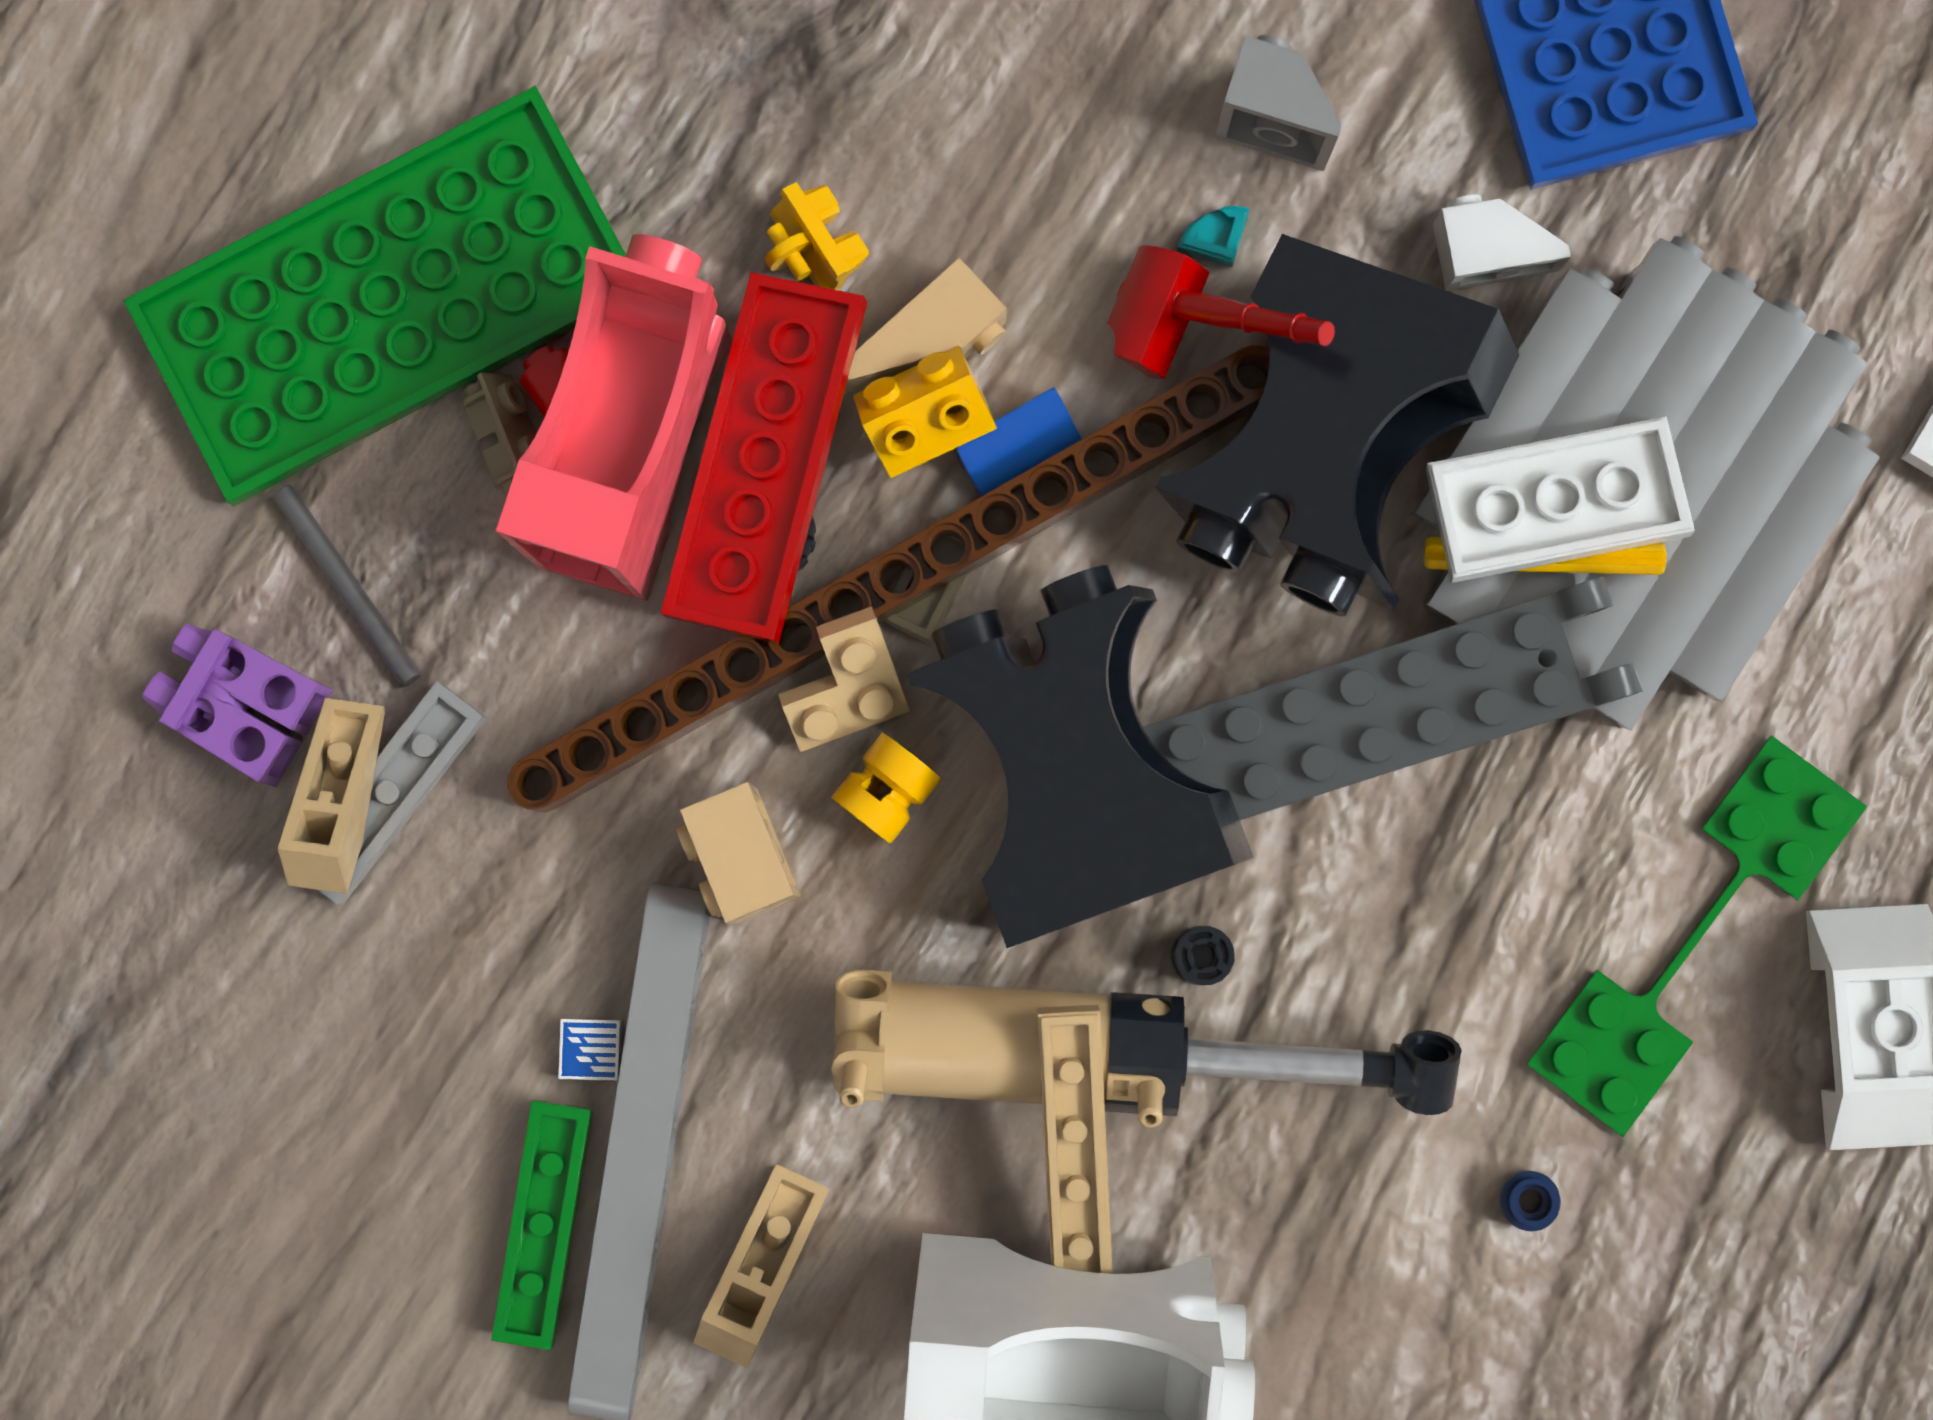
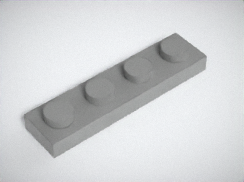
M438 681L434 683L377 757L363 843L348 893L343 894L319 890L337 905H343L487 719V717Z

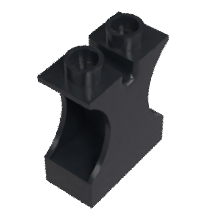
M1282 234L1251 298L1260 308L1295 315L1304 313L1309 318L1329 321L1334 325V338L1329 345L1322 346L1308 342L1295 343L1292 339L1268 334L1270 348L1268 378L1260 402L1248 423L1217 454L1190 469L1161 476L1155 488L1185 521L1176 543L1195 557L1223 570L1240 573L1251 551L1264 557L1272 558L1278 543L1281 542L1293 558L1280 582V586L1299 600L1337 616H1346L1356 594L1395 609L1399 597L1392 588L1385 573L1379 545L1381 515L1388 493L1405 465L1429 442L1458 426L1489 418L1519 357V353L1498 308Z
M1101 565L1077 572L1057 580L1040 590L1049 617L1036 622L1043 643L1042 655L1038 661H1035L1026 639L1008 636L999 609H993L968 616L934 631L932 637L941 660L906 674L910 685L939 693L965 709L985 730L1001 759L1008 788L1007 825L998 854L982 878V882L1006 948L1016 946L1254 858L1229 790L1202 783L1180 771L1158 751L1143 729L1133 702L1131 662L1140 628L1157 599L1153 589L1133 585L1117 589L1108 565Z

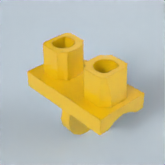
M795 182L782 188L780 192L782 200L770 212L776 224L766 232L775 247L768 252L764 261L771 271H778L789 267L797 281L809 276L815 286L840 291L847 277L860 268L868 257L869 251L859 234L854 231H850L834 240L824 225L834 221L840 210L838 201L827 185L802 191L798 183Z

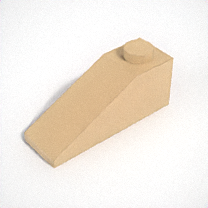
M958 258L855 351L844 394L864 389L871 382L879 378L893 377L918 365L923 358L932 353L946 352L958 345L965 358L975 350L980 355L985 354L1006 333L1002 325L1006 323L1007 308L972 270Z
M325 698L277 848L288 886L343 894L348 893L363 843L385 715L384 706Z
M778 1164L775 1165L703 1314L693 1342L694 1344L745 1368L749 1367L830 1188Z

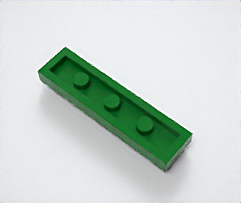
M536 1099L531 1101L491 1341L544 1350L554 1348L593 1108Z

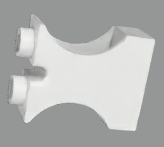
M922 1233L909 1345L904 1420H1253L1255 1368L1253 1360H1244L1246 1345L1245 1305L1216 1302L1211 1257L1198 1256L1182 1265L1153 1272L1133 1274L1093 1273L1061 1268L1030 1259L1010 1250L995 1239Z

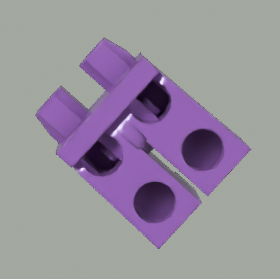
M185 624L174 640L171 651L192 662V666L182 683L159 671L152 677L142 694V698L159 713L163 714L159 720L163 724L177 730L188 739L257 782L277 787L303 741L247 711L248 708L252 707L288 729L307 735L321 712L325 698L330 697L333 689L217 629H213L210 632Z

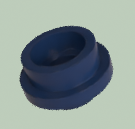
M1526 1170L1517 1172L1506 1180L1500 1191L1499 1204L1503 1216L1510 1224L1518 1229L1533 1232L1542 1230L1554 1222L1560 1210L1561 1198L1557 1186L1548 1176L1537 1171ZM1533 1189L1539 1198L1538 1205L1531 1211H1523L1519 1205V1197L1525 1190Z

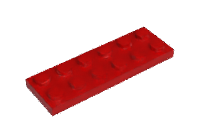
M753 272L750 273L660 614L667 618L779 644L868 303L863 295Z

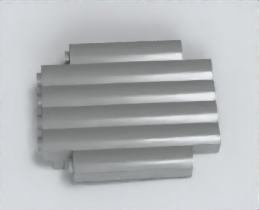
M1674 236L1671 242L1659 238L1652 244L1640 265L1629 273L1618 292L1621 295L1619 297L1611 292L1615 284L1600 272L1586 266L1583 267L1580 273L1571 268L1567 270L1518 345L1519 357L1489 418L1470 422L1447 459L1667 416L1695 529L1692 536L1661 542L1666 547L1667 562L1664 573L1660 575L1511 571L1451 583L1449 571L1446 569L1424 603L1426 607L1457 625L1558 592L1588 580L1604 577L1614 606L1564 622L1562 626L1580 679L1629 663L1634 664L1643 692L1591 708L1630 731L1668 673L1708 698L1722 702L1880 458L1879 455L1868 448L1872 439L1860 430L1842 422L1836 429L1829 426V423L1868 364L1856 355L1860 346L1847 336L1834 330H1828L1825 336L1816 332L1805 324L1808 315L1802 309L1786 300L1777 298L1774 304L1763 300L1753 292L1757 284L1752 279L1729 267H1725L1722 273L1712 269L1701 261L1705 256L1704 251L1692 242L1679 236ZM1429 487L1411 515L1439 531ZM1544 650L1540 652L1538 661L1543 667H1551L1556 662V656L1552 651Z

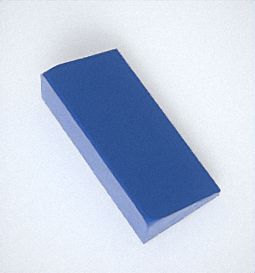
M1055 387L994 421L997 429L955 448L954 454L978 494L982 497L1080 441L1082 438Z

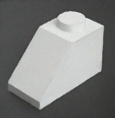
M1466 195L1452 199L1447 202V208H1442L1433 223L1446 291L1558 272L1571 257L1568 244L1501 199L1482 201L1481 195Z

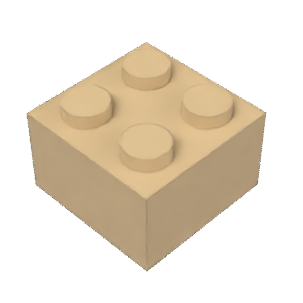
M746 782L680 809L685 824L676 827V831L689 861L694 859L696 863L701 862L708 880L699 883V888L712 917L716 915L718 918L723 916L725 923L737 925L802 898L759 791L753 785Z

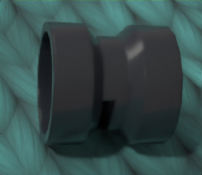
M1197 926L1183 931L1175 940L1171 950L1172 964L1176 973L1184 981L1194 985H1213L1222 981L1231 972L1235 962L1234 947L1230 938L1221 930L1211 926Z

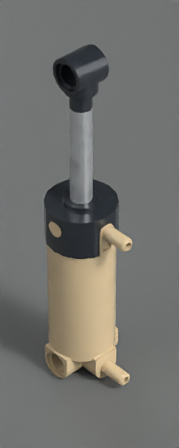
M875 970L850 971L838 977L835 983V1037L831 1070L833 1086L839 1094L840 1102L849 1108L860 1106L863 1100L884 1102L885 1094L1042 1104L1037 1008L1099 1004L1105 1112L1138 1114L1139 1123L1147 1128L1158 1126L1162 1122L1163 1115L1177 1116L1181 1086H1185L1186 1075L1388 1088L1389 1097H1395L1396 1101L1403 1108L1417 1114L1438 1115L1447 1112L1453 1106L1462 1052L1459 1043L1452 1037L1430 1030L1415 1031L1407 1034L1402 1039L1401 1044L1392 1043L1389 1052L1188 1039V1027H1185L1184 997L1119 992H1110V995L892 981L891 971Z

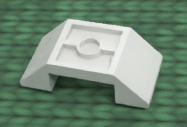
M1929 905L1806 911L1811 970H1825L1832 1043L1835 1089H1821L1826 1150L1933 1145V914Z

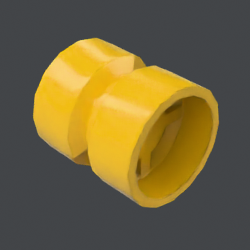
M882 732L862 757L865 766L862 773L850 772L831 798L891 845L911 820L908 812L910 805H922L942 779L917 757ZM884 783L892 791L879 801L875 797Z

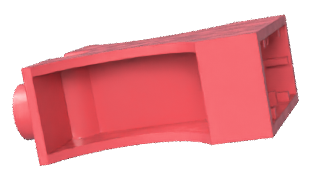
M644 234L632 235L625 257L589 246L585 258L583 289L577 321L563 372L538 433L525 454L519 459L496 529L499 535L538 568L645 601L649 600L669 538L677 487L699 412L713 377L729 351L732 337L725 320L715 315L718 304L713 294L714 288L708 282L697 278L702 258L686 247L662 238Z

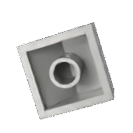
M1245 35L1214 138L1324 171L1339 137L1342 125L1302 52L1292 50L1291 45L1281 38L1260 35L1256 39Z

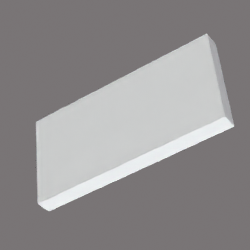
M1667 416L1427 463L1426 466L1427 478L1451 583L1691 537L1695 531Z

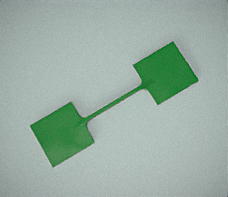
M1769 736L1701 828V830L1735 855L1738 863L1737 872L1646 994L1640 996L1632 995L1602 972L1595 970L1526 1064L1621 1137H1624L1693 1044L1692 1040L1659 1015L1656 1003L1660 993L1747 877L1751 875L1764 876L1798 901L1868 806L1774 736Z

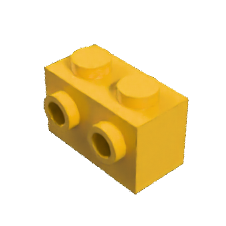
M959 345L946 352L932 353L923 358L918 365L893 377L879 378L871 382L865 390L853 395L862 426L890 478L997 429L986 399Z

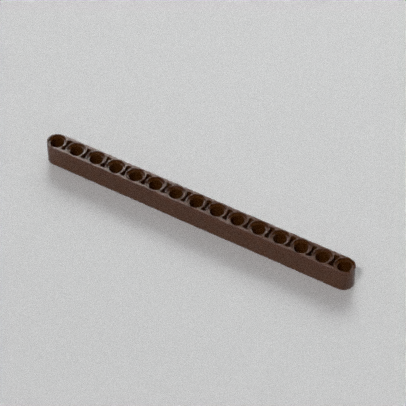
M1250 345L1237 350L788 607L783 630L792 624L807 626L811 631V640L804 650L797 653L787 652L781 648L780 641L778 644L738 635L522 758L512 767L508 775L507 787L510 796L518 805L536 812H549L563 806L825 656L826 654L816 627L834 620L830 615V610L833 602L838 597L853 595L859 598L863 603L862 610L872 606L877 622L881 624L886 618L900 613L944 588L956 578L974 571L1257 408L1265 386L1259 389L1244 387L1238 380L1237 370L1246 365L1256 366L1263 371L1267 379L1270 350L1257 345ZM1195 394H1205L1215 402L1217 412L1212 417L1206 419L1197 418L1188 411L1186 400ZM1146 422L1156 423L1165 431L1167 441L1155 448L1146 447L1137 440L1135 429ZM1104 451L1114 458L1117 468L1108 476H1095L1086 469L1084 464L1085 458L1092 452ZM1044 480H1055L1064 487L1066 497L1057 505L1046 506L1039 503L1033 493L1035 486ZM996 508L1005 509L1014 516L1016 524L1009 533L994 535L983 526L982 520L985 514ZM946 536H953L959 539L965 548L963 557L958 562L950 565L938 562L931 553L934 544ZM894 566L907 567L912 571L914 581L906 592L893 594L881 586V578L884 572ZM744 652L758 656L760 662L759 671L753 679L746 682H737L731 679L729 665L735 656ZM693 681L704 683L708 690V699L705 705L693 712L682 710L678 702L681 688ZM642 710L651 711L656 719V729L653 735L643 741H633L627 731L630 718L636 712ZM599 740L604 748L602 763L596 769L583 771L578 766L576 760L579 747L586 741ZM546 769L551 774L553 780L552 789L545 798L538 801L531 800L525 789L526 780L533 771Z

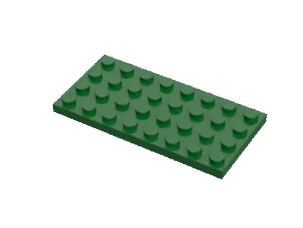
M535 85L131 295L123 301L227 503L236 506L478 379V374L489 373L575 328L583 289L585 258L589 246L623 257L626 254Z

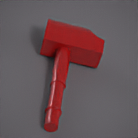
M1150 245L1139 246L1127 277L1119 288L1116 303L1107 321V324L1111 326L1115 334L1114 355L1153 379H1165L1189 321L1222 328L1242 329L1247 333L1255 331L1289 338L1295 343L1308 342L1322 346L1329 345L1335 334L1334 325L1331 322L1309 318L1304 313L1295 315L1260 308L1254 303L1247 305L1230 298L1201 293L1210 271L1185 254Z

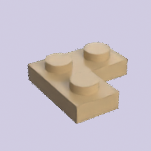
M872 606L816 627L833 672L832 675L778 694L800 752L910 712Z

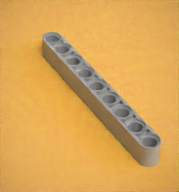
M652 883L647 896L568 1401V1414L605 1420H631L634 1409L710 912L701 891L697 889Z

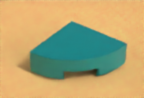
M1226 206L1199 218L1184 232L1177 252L1232 268L1250 208Z

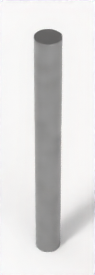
M287 485L278 490L272 496L273 500L400 685L406 687L421 677L422 673L294 487Z

